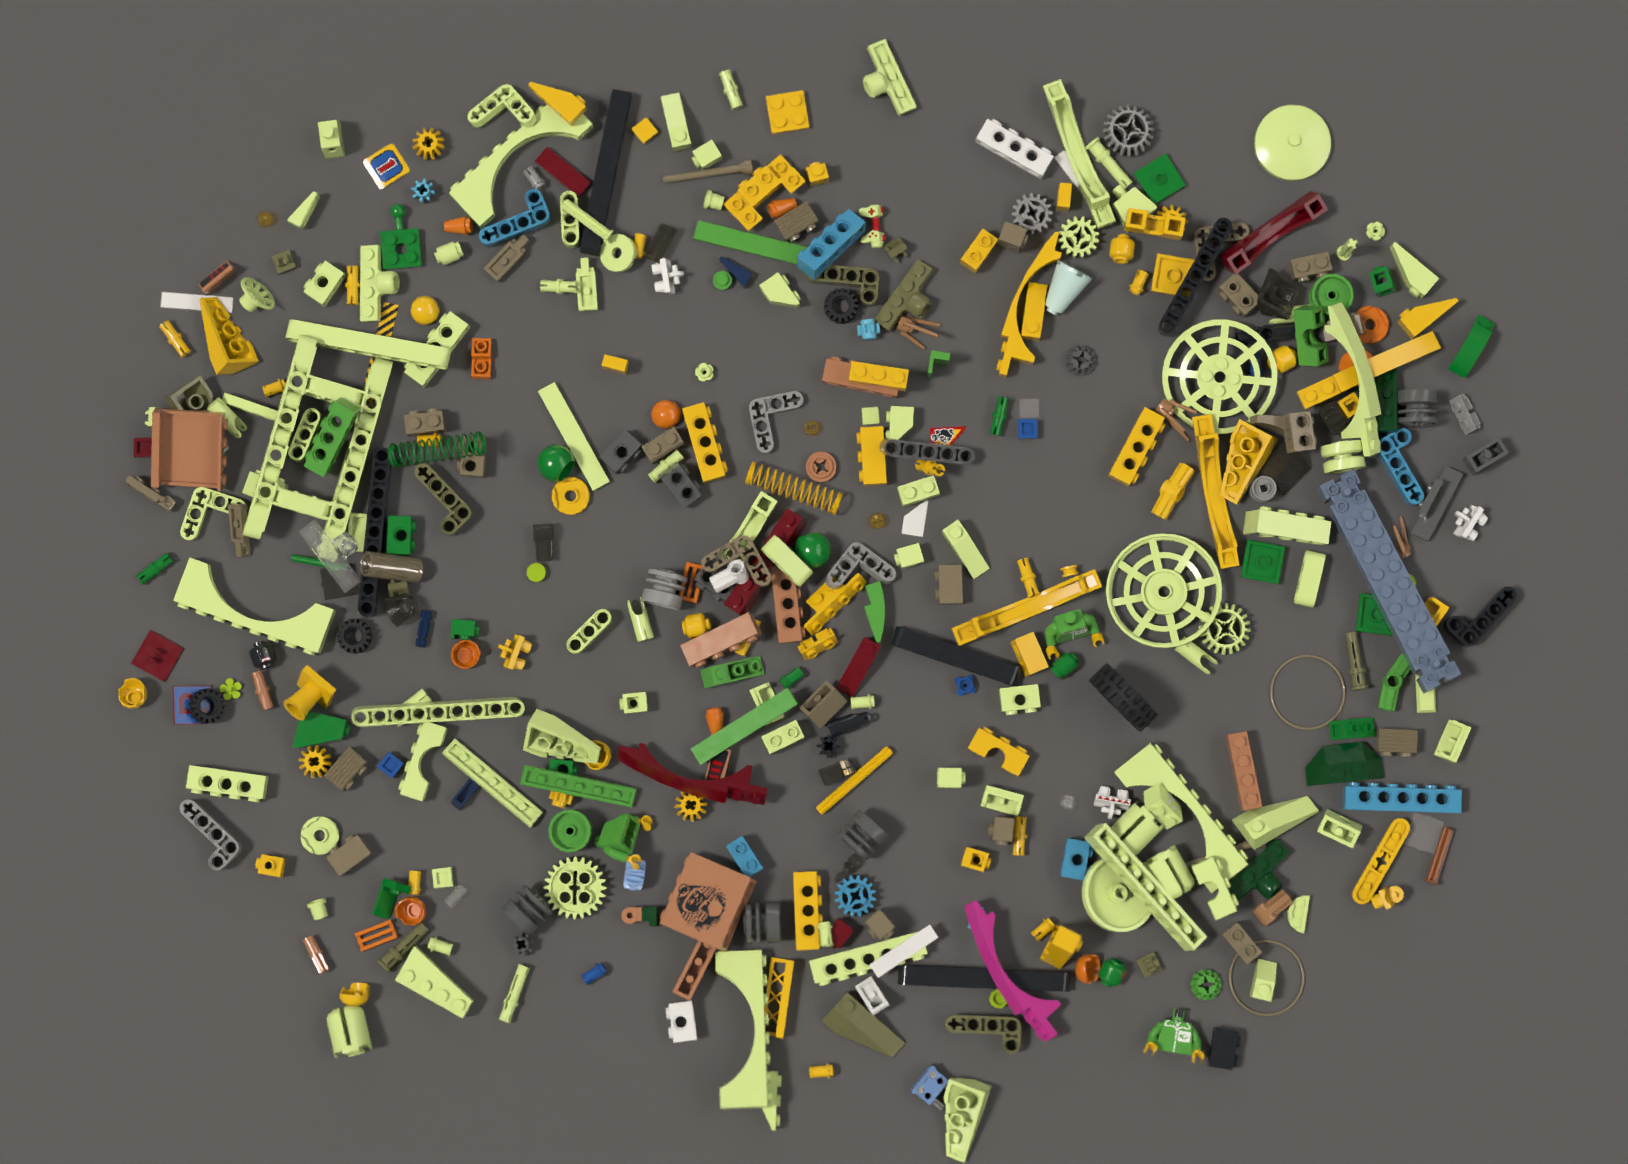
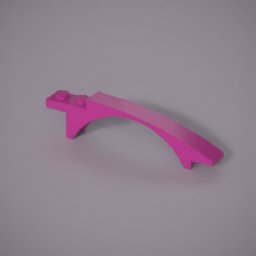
M976 900L964 906L981 957L995 985L1015 1015L1022 1013L1024 1019L1030 1023L1036 1035L1043 1042L1054 1038L1058 1033L1049 1023L1047 1017L1061 1005L1058 1000L1035 998L1023 992L1007 977L998 961L994 948L993 927L996 915L993 911L987 915Z

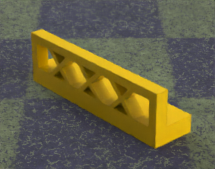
M771 957L766 994L768 996V1004L776 999L780 1009L772 1014L768 1009V1005H764V1013L768 1011L771 1015L768 1021L773 1018L777 1023L776 1032L765 1031V1033L769 1032V1036L783 1038L794 960ZM774 962L786 963L785 972L778 976L773 970ZM774 974L776 978L772 981V976ZM784 975V980L782 982L780 977ZM779 980L783 986L782 991L775 995L771 990V984ZM771 993L773 995V998L769 1000ZM779 1013L778 1021H777L774 1016H776V1015Z

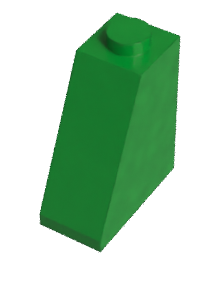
M309 711L305 719L298 722L293 747L300 749L344 740L345 736H348L350 733L351 725L348 724V720Z

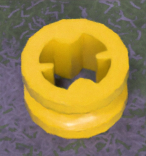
M1071 565L1060 568L1064 573L1062 578L1078 575L1079 572L1076 571L1078 566Z

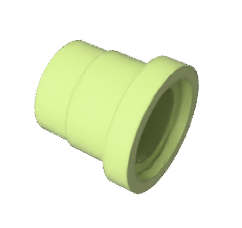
M708 190L703 208L721 210L724 196Z
M325 898L307 903V907L310 908L314 920L328 916Z

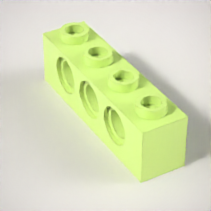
M450 311L441 317L438 328L433 329L427 337L429 340L426 344H439L441 347L448 348L452 352L470 326ZM445 329L452 330V335L448 338L442 336ZM407 363L404 367L406 369L404 373L424 388L439 370L432 367L420 368L419 365Z
M189 765L186 788L191 789V793L196 794L209 791L210 796L221 797L223 793L229 794L231 799L240 800L241 796L248 797V801L260 802V799L266 798L269 776ZM207 776H210L213 781L209 787L204 785V779ZM225 779H229L232 783L228 790L223 787ZM247 781L250 783L251 788L245 793L242 790V784Z

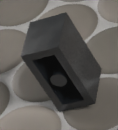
M1213 1027L1207 1066L1233 1070V1066L1236 1067L1238 1055H1235L1236 1047L1240 1046L1241 1041L1238 1031Z

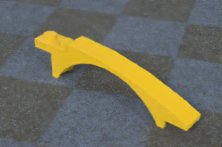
M1055 231L1043 246L1026 272L1012 301L1001 334V338L1008 340L1003 341L1001 352H1004L1002 360H998L996 368L999 371L998 376L1006 378L1010 360L1030 365L1034 363L1035 356L1024 344L1018 330L1016 317L1017 303L1020 293L1029 279L1042 268L1060 260L1062 252L1054 251L1059 232Z
M1432 331L1368 359L1373 377H1377L1399 366L1418 360L1441 349ZM1355 365L1296 392L1304 410L1316 404L1320 405L1359 385Z
M1211 414L1192 417L1198 452L1197 458L1220 569L1239 566L1237 541L1230 523L1225 498L1220 496L1222 478L1218 433L1214 432Z
M1094 569L1046 589L1036 597L1033 595L1032 598H1025L1003 608L977 616L968 622L951 628L958 646H961L1101 588L1102 585Z

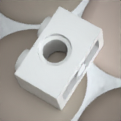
M692 1000L669 1003V1008H666L667 1020L671 1019V1027H668L669 1039H673L674 1043L697 1040ZM677 1017H685L687 1023L684 1027L677 1026Z

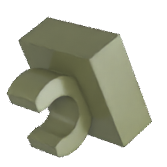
M899 237L883 246L885 253L896 263L899 262L897 259L898 254L902 253L904 257H907L905 251L907 247Z
M289 249L271 256L279 275L297 268Z
M392 579L391 583L388 584L391 601L410 599L407 581L395 583V580Z
M1154 952L1136 960L1144 978L1162 970Z

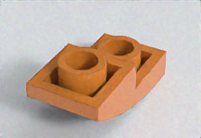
M472 338L471 378L491 379L492 339Z

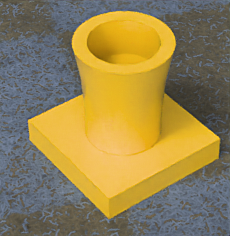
M306 665L301 671L296 684L300 689L286 699L283 704L294 718L302 721L316 702L326 709L331 704L337 689Z

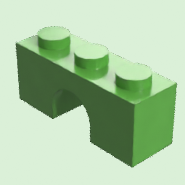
M1303 305L1294 309L1293 319L1295 321V338L1297 340L1299 365L1318 367L1329 362L1327 343L1318 342L1313 334L1314 329L1325 325L1324 307Z

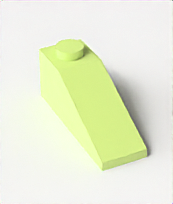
M674 93L661 96L673 152L692 148L680 94Z
M1394 242L1390 250L1404 282L1409 288V292L1416 298L1418 296L1420 298L1424 297L1439 278L1399 244Z
M956 520L942 530V534L973 579L990 569L959 520Z

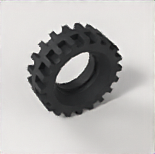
M1108 663L1089 679V682L1140 733L1158 716L1157 712Z

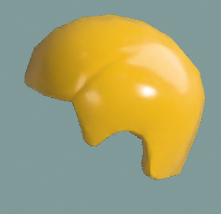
M425 295L417 297L412 302L410 312L412 318L417 323L429 325L437 320L440 310L436 300Z
M136 678L124 680L123 686L118 689L120 703L129 709L141 707L147 700V688L143 682Z
M591 740L601 748L597 764H585L590 769L603 770L611 760L610 748L601 741Z
M352 983L348 990L343 987L339 994L340 1000L347 1006L364 1005L369 999L370 986L367 983Z

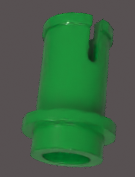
M797 666L787 675H782L779 681L785 689L788 687L792 688L791 685L804 677V674Z

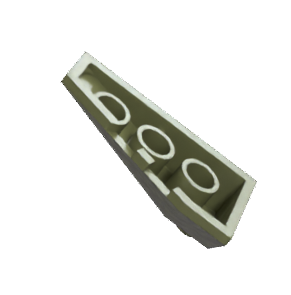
M199 375L170 393L164 399L171 409L208 411V406L213 402V395L208 385Z
M848 992L842 996L821 1020L836 1034L890 1057H893L905 1044Z

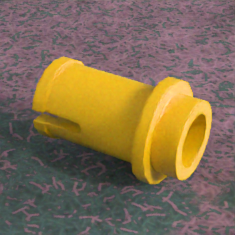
M635 233L634 244L637 252L636 258L642 259V256L645 255L643 250L647 236Z
M1137 270L1132 284L1129 285V291L1135 295L1143 293L1142 288L1149 274L1143 270Z
M279 378L274 383L262 386L263 392L266 394L265 396L269 397L283 392L286 383L285 379Z
M434 433V435H417V443L419 445L422 439L426 444L428 438L433 443L435 437L440 442L442 436ZM435 439V448H438V442Z
M409 871L408 886H411L409 893L411 895H419V891H421V871Z
M1049 917L1043 919L1044 922L1031 931V934L1034 937L1036 936L1038 942L1051 930L1054 931L1053 928L1056 927Z
M833 1064L809 1066L810 1079L818 1077H828L829 1079L830 1076H834Z

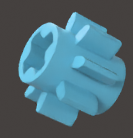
M423 179V182L420 183L416 180L417 185L411 188L413 192H416L412 197L414 199L419 197L420 203H423V200L426 199L430 202L429 197L435 195V192L430 190L433 184L427 185L426 179ZM423 187H425L427 192H424L423 195H421L419 190H422Z
M875 319L861 320V325L857 326L858 336H862L863 340L877 339L876 334H880L879 323L875 324Z

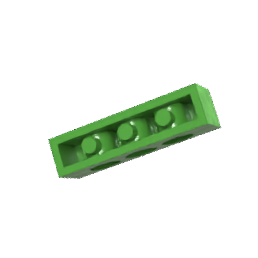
M342 397L331 402L328 408L330 413L328 417L322 420L320 433H317L313 438L312 450L309 449L304 457L306 460L304 467L322 477L330 473L361 408ZM336 416L341 419V424L337 423ZM328 433L333 435L334 440L329 439ZM320 449L325 451L326 456L321 455Z

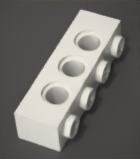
M987 119L975 142L1042 179L1054 157L1051 155V151L1044 147L1041 149L1036 147L1032 140L1028 138L1022 139L1016 131L1010 128L1007 130L1001 127L1002 124L997 120ZM1000 134L1004 137V140L996 142L994 136ZM1011 144H1018L1020 150L1017 152L1012 151L1010 148ZM1034 153L1037 159L1030 161L1027 158V154Z

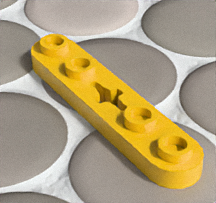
M1397 818L1389 825L1352 890V898L1356 903L1366 904L1374 895L1410 831V825L1405 819ZM1384 852H1386L1384 861L1386 862L1385 865L1381 864L1378 867V869L1375 870L1378 864L1376 858H1381L1384 855Z

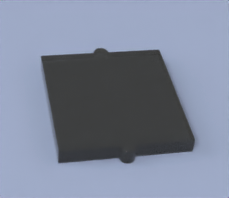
M354 563L349 564L348 571L330 568L320 569L321 586L324 590L325 600L359 595L357 587L358 578L355 575Z

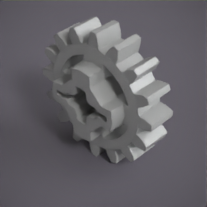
M1030 193L1029 198L1024 194L1022 201L1016 200L1018 206L1013 205L1012 207L1016 211L1011 213V217H1016L1013 220V224L1018 223V226L1027 229L1026 233L1030 231L1031 235H1034L1036 230L1040 234L1042 232L1041 228L1047 229L1046 223H1051L1052 221L1048 217L1053 214L1052 211H1048L1051 208V204H1045L1046 198L1040 200V194L1036 198L1033 197V193ZM1032 202L1037 203L1040 206H1035L1032 204ZM1024 205L1025 212L1019 215L1020 208ZM1029 210H1031L1032 213L1036 212L1034 218L1032 216H1028ZM1044 213V220L1040 223L1039 216ZM1025 222L1030 223V224H1032V226H1028V225H1026V224H1024V223H1025Z

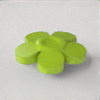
M232 678L226 679V685H220L219 689L221 692H226L223 695L225 700H230L232 697L238 699L240 692L236 690H240L242 685L240 682L234 683Z

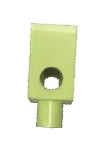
M340 121L318 122L321 149L325 158L344 157Z
M1120 184L1112 190L1118 199L1113 203L1112 207L1123 227L1128 208L1145 210L1149 214H1152L1157 209V206L1135 187L1127 192Z

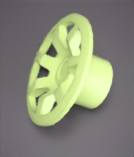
M244 277L241 280L244 294L239 301L246 310L254 312L258 307L267 310L274 308V298L264 285L250 277Z

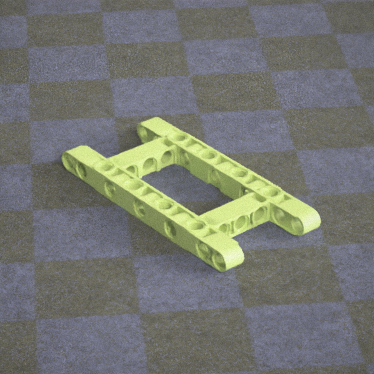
M300 334L242 535L260 540L262 532L265 531L272 505L326 520V525L319 546V557L336 562L393 362L376 357L374 364L370 367L364 391L315 377L309 374L317 347H315L317 339ZM299 377L302 381L301 386H293L292 378ZM303 395L330 403L342 397L361 408L353 426L332 501L322 500L316 496L305 495L298 491L283 489L278 486L279 475L284 465L289 440L294 430ZM367 399L375 401V408L370 409L366 406ZM286 413L291 416L289 424L281 421L282 414ZM357 435L365 438L364 445L361 446L356 443ZM271 451H279L281 457L278 461L272 460L270 456ZM347 472L354 474L355 479L353 482L346 481L345 474ZM262 487L270 490L269 497L264 498L260 495ZM338 508L344 511L342 519H337L334 515L335 510Z

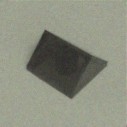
M1270 268L1257 299L1261 315L1285 320L1289 319L1301 287Z
M1282 442L1268 457L1259 473L1272 478L1276 483L1277 490L1284 496L1309 471L1310 467L1299 452L1287 454L1286 443Z

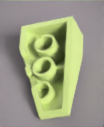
M536 709L528 722L523 746L524 751L539 757L557 756V759L561 760L564 757L573 758L577 762L597 764L601 750L598 745L556 716Z
M1305 796L1247 810L1232 819V821L1255 850L1318 813L1319 810L1310 798Z
M949 1079L944 1095L947 1130L946 1156L965 1163L992 1086L974 1079Z

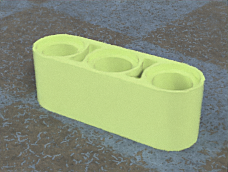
M565 191L562 193L560 207L567 197H573L575 199L574 204L579 207L578 198L574 192ZM561 207L562 240L566 247L573 249L580 243V223L575 218L572 224H567L565 219L570 214ZM570 234L576 236V240L572 243L566 241L567 236Z
M309 408L304 412L289 447L288 454L295 462L305 461L304 457L308 450L312 448L313 438L320 429L323 417L314 408ZM312 413H316L318 416L315 422H309L308 418ZM304 431L310 432V437L307 440L301 439V434ZM301 448L303 450L302 456L295 458L294 451Z
M773 535L761 548L762 552L799 587L813 574L812 570L777 536Z
M1306 550L1294 604L1314 607L1326 554Z
M605 609L596 611L568 639L567 649L573 654L582 653L611 624L612 615L609 611ZM601 613L608 615L606 623L598 621V616ZM587 627H593L595 632L593 636L587 637L584 634V630ZM579 640L581 647L576 651L572 650L570 646L572 641Z

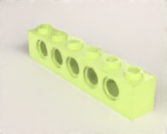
M918 932L809 960L814 982L823 986L830 984V980L838 978V981L849 979V974L856 973L857 976L867 974L868 969L872 968L870 964L868 965L863 962L865 954H872L874 961L882 957L884 949L889 948L892 950ZM926 946L907 959L913 958V961L924 959V954H927ZM849 958L854 959L856 962L855 967L851 970L844 966V962ZM905 960L898 965L905 964ZM830 963L835 964L837 967L836 973L832 975L828 974L825 970L826 966Z

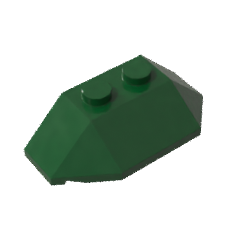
M1363 742L1322 746L1305 766L1307 786L1384 778L1382 759Z

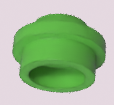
M719 271L714 275L713 284L717 289L726 290L731 286L732 278L728 272Z

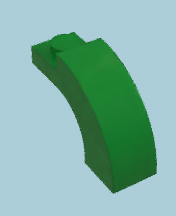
M1478 314L1464 342L1453 357L1448 370L1462 378L1467 376L1485 347L1495 325L1494 322Z

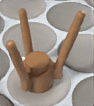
M902 316L897 330L901 331L900 335L908 338L922 350H925L926 347L909 335L908 332L912 334L915 329L930 336L939 337L938 334L916 326V323L941 327L940 323L917 319L911 316Z
M1172 398L1170 401L1162 400L1156 408V412L1165 417L1176 431L1189 442L1190 438L1184 433L1185 429L1172 417L1176 411L1174 406L1196 414L1197 411L1177 403Z
M1400 516L1399 520L1404 541H1402L1396 525L1393 526L1398 541L1397 544H1394V547L1402 559L1411 555V548L1408 543L1403 517Z

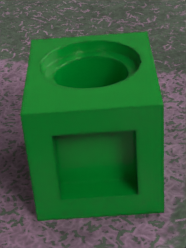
M550 759L549 770L558 771L559 766L564 764L568 767L567 774L577 775V765H574V761Z

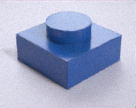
M1018 419V439H1037V419Z
M388 752L377 767L393 779L404 763Z

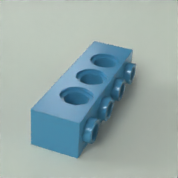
M850 209L840 213L832 225L826 226L823 233L819 237H815L806 250L800 251L797 256V267L815 280L865 232L866 222Z

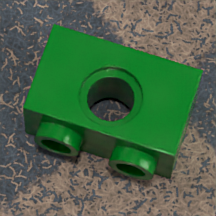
M388 516L387 554L412 556V552H415L416 541L413 540V533H416V521H413V517ZM401 531L407 533V537L403 541L397 539V535Z

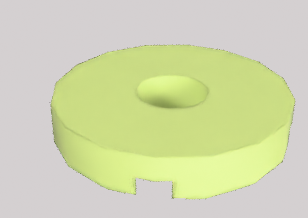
M621 234L611 235L605 243L603 242L600 249V258L603 265L608 270L614 272L628 270L633 265L634 258L636 259L637 255L633 240ZM620 248L622 254L619 258H616L615 252Z
M314 817L303 825L301 842L310 853L316 855L327 854L332 848L337 846L339 830L331 819ZM318 830H322L325 833V838L322 841L315 839V833Z

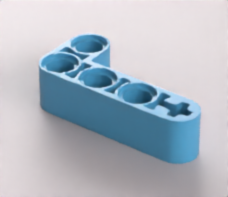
M530 189L527 191L525 199L529 207L528 211L483 228L479 232L481 243L485 247H493L546 226L550 222L551 217L539 190ZM532 195L540 197L536 203H531L529 199ZM544 212L546 213L544 220L536 219L538 213ZM522 219H527L529 221L528 225L524 228L520 227L519 222ZM504 226H509L511 231L505 235L501 233V229ZM494 230H497L500 236L499 238H497ZM486 234H489L491 236L490 241H487V239H485Z
M1400 428L1397 430V433H1391L1380 440V444L1385 442L1389 445V451L1384 452L1380 447L1381 452L1377 453L1405 503L1409 506H1415L1424 499V493L1398 450L1411 441L1412 436L1408 429ZM1398 433L1405 435V442H1400L1397 439ZM1391 459H1396L1399 462L1398 468H1393L1390 465ZM1402 475L1408 478L1407 485H1403L1400 482ZM1411 485L1413 486L1412 489L1405 491V489L1409 488ZM1417 494L1418 497H1416V500H1411L1410 496Z

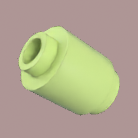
M450 242L437 247V252L434 253L437 262H442L443 266L457 261L460 257L464 256L459 242Z

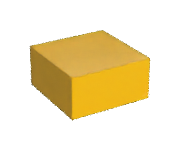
M1071 183L1059 184L1056 210H1069Z
M604 354L601 366L605 370L626 375L629 362L625 359Z

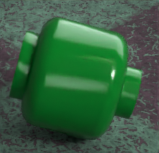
M1112 957L1104 961L1098 971V976L1103 985L1111 988V986H1119L1127 970L1121 960Z

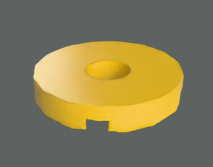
M566 477L563 481L557 482L553 488L552 501L559 512L565 515H576L587 507L590 501V492L582 480L575 477ZM568 491L576 493L574 501L566 500L565 495Z

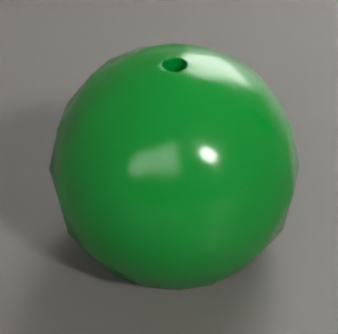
M555 444L545 447L539 453L537 459L539 473L544 479L551 482L563 481L575 464L572 452L562 445Z
M820 532L798 538L793 547L794 553L810 569L823 566L831 555V544L827 537Z

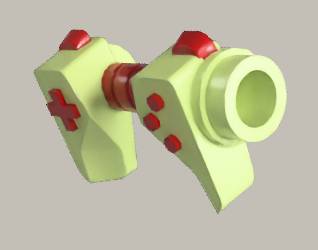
M871 205L859 209L860 216L872 218L873 229L867 235L861 237L860 242L870 243L871 248L874 249L883 248V243L886 239L884 233L880 232L879 217L883 216L884 208L881 205Z

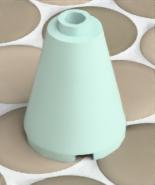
M1058 260L1045 305L1048 307L1046 310L1054 315H1057V313L1062 314L1090 283L1092 278L1078 269L1068 266L1065 262Z

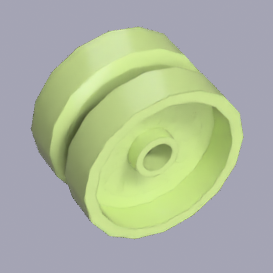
M1361 440L1339 441L1321 446V457L1325 459L1334 458L1323 464L1324 474L1343 473L1353 469L1365 468V457L1352 456L1363 451Z

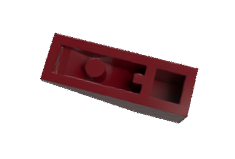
M864 637L836 689L853 697L881 646Z

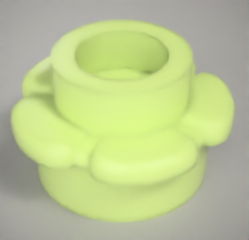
M1380 222L1370 223L1367 226L1366 234L1373 240H1380L1381 236L1385 234V229Z
M701 363L696 368L695 375L702 382L709 381L713 378L714 369L711 365Z

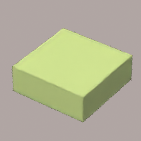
M452 867L432 869L434 888L454 886Z

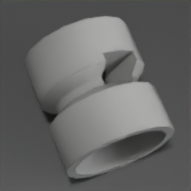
M1268 476L1256 478L1249 486L1251 499L1257 503L1269 501L1276 493V483Z

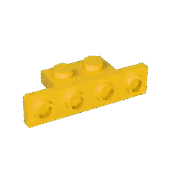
M857 573L845 586L842 584L837 589L829 588L825 582L806 600V603L816 614L804 624L805 629L811 635L820 631L829 619L833 618L857 592L863 589L867 583L865 579ZM834 577L831 581L835 583V581H837V578Z

